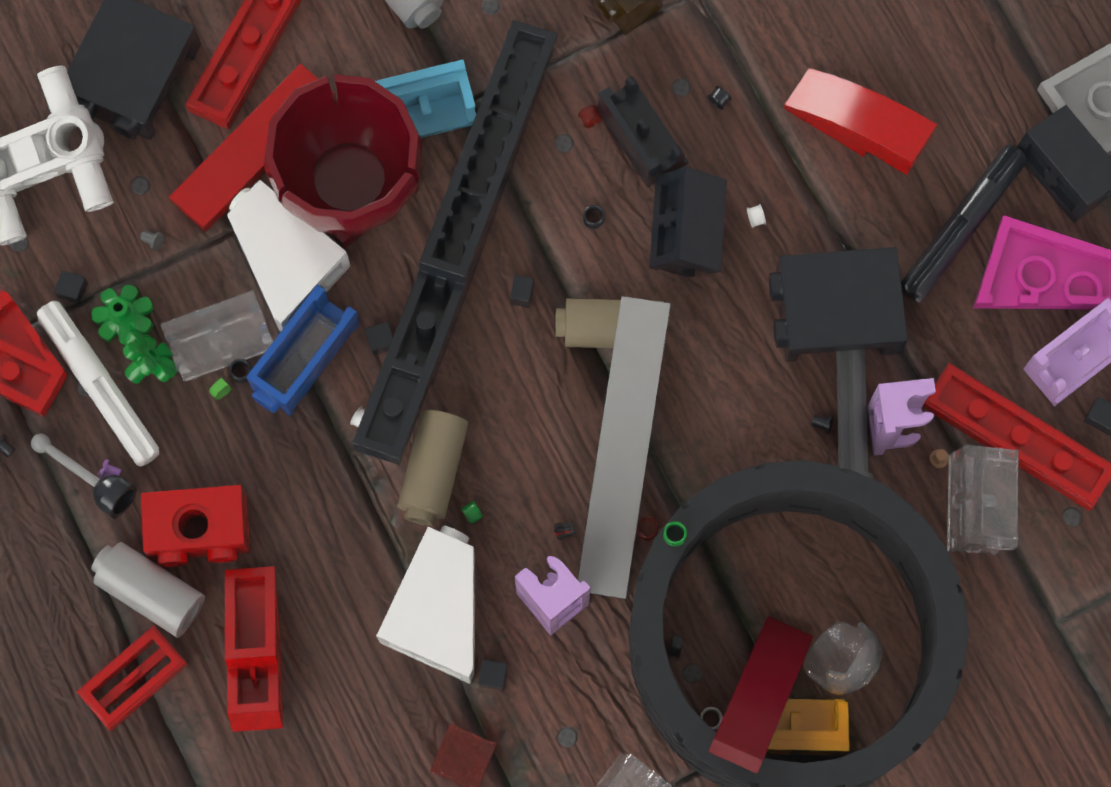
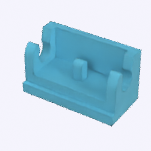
M464 60L375 81L403 100L421 138L472 126L476 116L475 103Z

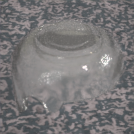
M845 621L835 623L820 635L804 660L805 673L829 693L846 695L858 691L868 685L880 669L884 653L883 647L877 634L863 622L857 624L860 628H855Z

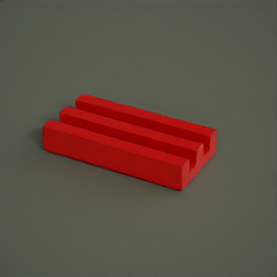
M153 625L76 692L107 729L112 731L189 664L158 628ZM154 642L160 647L99 701L93 696ZM169 657L171 662L111 714L106 711L142 678Z

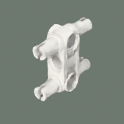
M54 66L37 74L51 112L47 117L48 119L0 138L1 246L18 242L27 237L13 199L17 192L64 173L73 174L85 211L100 210L114 203L100 166L104 156L103 132L92 121L89 110L84 105L78 104L65 66ZM79 127L83 135L82 143L79 148L72 151L68 141L69 135L73 129Z

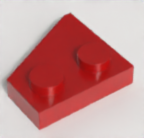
M1 290L0 396L45 417L68 374L9 293Z

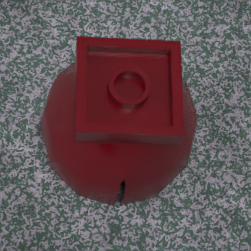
M334 74L338 93L337 101L333 98L329 78L326 75L293 90L271 118L264 168L276 197L282 206L318 232L330 233L338 244L345 249L368 230L392 221L407 201L418 192L417 185L420 180L423 141L402 99L371 78Z

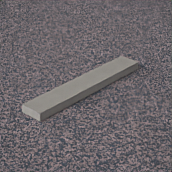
M621 296L578 577L579 583L584 580L589 585L590 593L626 599L670 303Z

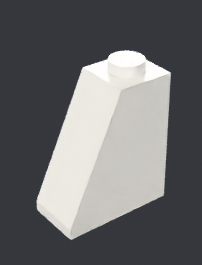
M261 180L251 189L247 187L241 190L231 202L229 207L231 211L227 216L278 329L282 331L317 284L325 289L327 293L349 269L351 265L347 251L324 232H318L287 211L278 201L275 192Z
M442 526L439 532L427 527L376 636L380 644L471 684L475 675L474 547L467 544L470 538L458 530Z

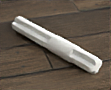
M51 301L37 311L38 321L135 464L141 467L152 462L159 456L158 445L63 306L58 301Z

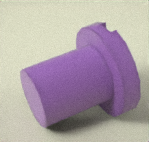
M106 459L98 477L102 478L103 475L114 474L119 476L121 469L109 465V460Z

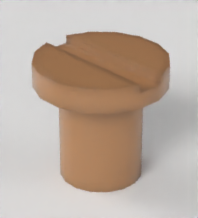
M936 449L931 452L929 461L933 467L941 469L948 464L949 456L945 450Z

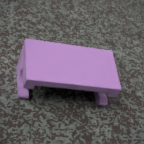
M1109 298L1104 300L1039 350L1024 367L1023 370L1054 406L1111 363V300Z
M934 378L878 384L867 406L873 456L883 455L886 449L910 447L920 440V434L901 435V432L904 428L924 426L933 419V413H922V406L928 396L936 392Z
M548 556L547 563L557 574L549 572L547 574L548 579L544 580L542 585L538 581V577L525 568L515 576L516 594L551 636L589 605L590 587L584 580L579 583L561 560Z

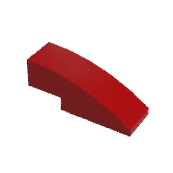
M811 68L807 70L783 108L862 157L869 152L905 175H908L931 140L937 124L884 95L851 81Z
M275 566L225 570L227 715L233 732L283 728L281 642Z

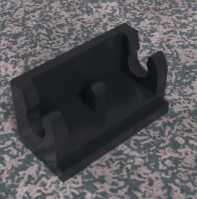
M630 76L625 80L626 85L618 92L614 93L610 86L598 92L597 112L648 188L655 184L657 176L686 166L688 160L681 147L676 144L639 88L636 79Z
M1067 105L1027 131L1019 142L1017 148L1026 154V167L1073 223L1079 221L1111 196V157Z
M687 166L656 177L650 269L656 271L663 270L683 277H695V269L710 274L721 272L727 189L726 179Z

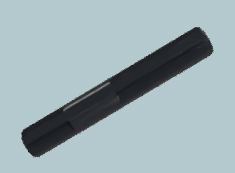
M1011 144L1003 147L901 281L902 293L915 302H920L928 294L1025 166L1026 154L1022 150Z

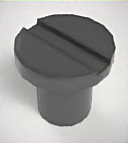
M144 230L140 240L150 244V248L157 251L164 242V235L161 232L154 234Z

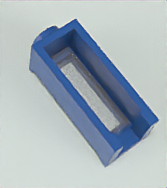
M317 284L246 378L252 390H254L251 397L273 414L278 409H281L289 416H292L293 410L346 340L360 326L357 311L348 306L344 312L328 301L325 289Z

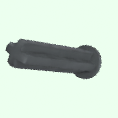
M865 349L836 351L838 466L851 469L873 479V474L868 472Z

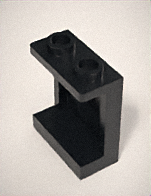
M104 0L67 70L78 104L84 105L89 110L92 121L96 117L111 123L110 128L126 138L136 139L137 135L152 140L156 132L152 125L153 119L185 57L194 60L201 46V41L195 26L134 0Z
M897 247L780 256L776 272L769 273L771 302L779 301L781 319H774L776 348H784L786 362L796 361L797 356L800 354L881 348L882 355L902 353L908 338Z

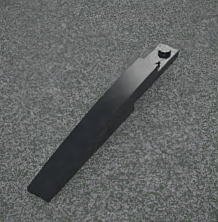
M516 20L512 21L420 258L419 272L352 442L354 451L397 465L401 464L430 384H434L534 108L558 33Z

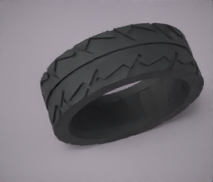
M806 460L764 463L721 477L691 497L677 510L667 524L673 521L684 524L687 529L686 540L680 546L668 545L663 537L666 525L656 535L638 575L628 631L632 676L645 712L670 749L677 753V756L705 779L722 787H867L915 753L924 744L946 716L962 678L961 669H964L969 628L964 592L959 585L961 581L947 547L925 518L914 511L915 508L885 484L851 469ZM788 511L819 515L847 525L873 542L896 566L911 592L921 628L922 657L915 689L901 717L883 737L869 747L838 759L808 763L774 760L764 757L758 773H754L708 752L717 732L711 729L687 703L670 669L663 642V606L666 593L681 565L702 542L724 527L760 514ZM676 526L670 527L666 532L667 537L675 542L680 541L684 537L682 529Z

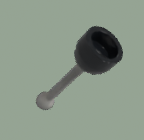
M40 433L32 438L31 447L35 452L47 453L94 487V500L102 512L115 519L121 516L131 505L137 492V487L115 474L106 475L99 479L51 445L50 438L47 435Z

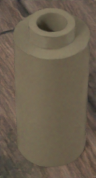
M566 298V308H556L555 337H565V347L614 348L621 300Z
M421 411L397 504L399 509L406 512L404 517L406 520L421 525L433 526L435 519H445L469 424L465 419L442 411Z

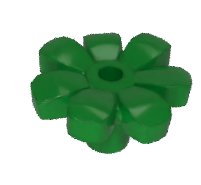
M125 285L119 296L111 288L101 293L100 298L105 307L93 308L92 321L97 325H102L98 333L104 341L111 342L118 335L119 342L125 347L127 342L124 338L131 330L135 329L145 334H149L152 330L153 324L151 320L144 316L153 312V303L148 297L138 299L139 291L136 287Z
M135 329L131 330L124 338L127 345L123 348V353L127 359L133 361L124 373L131 382L139 384L151 373L160 381L167 382L178 372L176 364L170 359L174 353L167 344L161 343L156 346V340L153 337L140 333Z

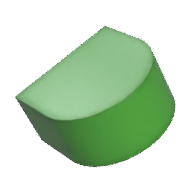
M221 377L212 385L209 393L215 400H219L228 394L232 388Z

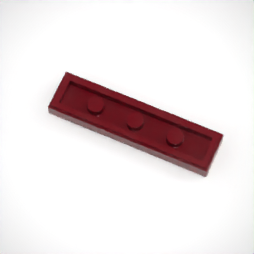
M767 616L708 752L754 773H758L814 637L813 635Z

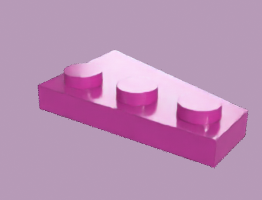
M1003 216L973 308L1093 310L1107 298L1111 300V250L1008 216Z

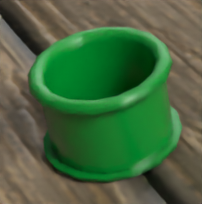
M473 500L466 506L461 507L462 512L472 526L473 523L481 518L484 519L483 514Z
M678 521L668 523L663 533L665 542L674 547L682 545L687 537L685 525ZM676 526L681 528L684 537L676 542L670 540L666 533L670 527Z

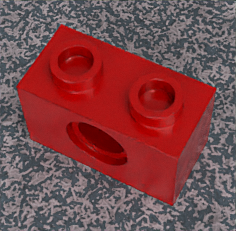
M241 485L141 493L143 552L151 561H157L160 567L184 566L188 564V558L207 557V561L210 563H228L237 561V554L250 553L247 494ZM197 517L208 520V528L204 535L196 539H189L184 536L185 526L190 520Z

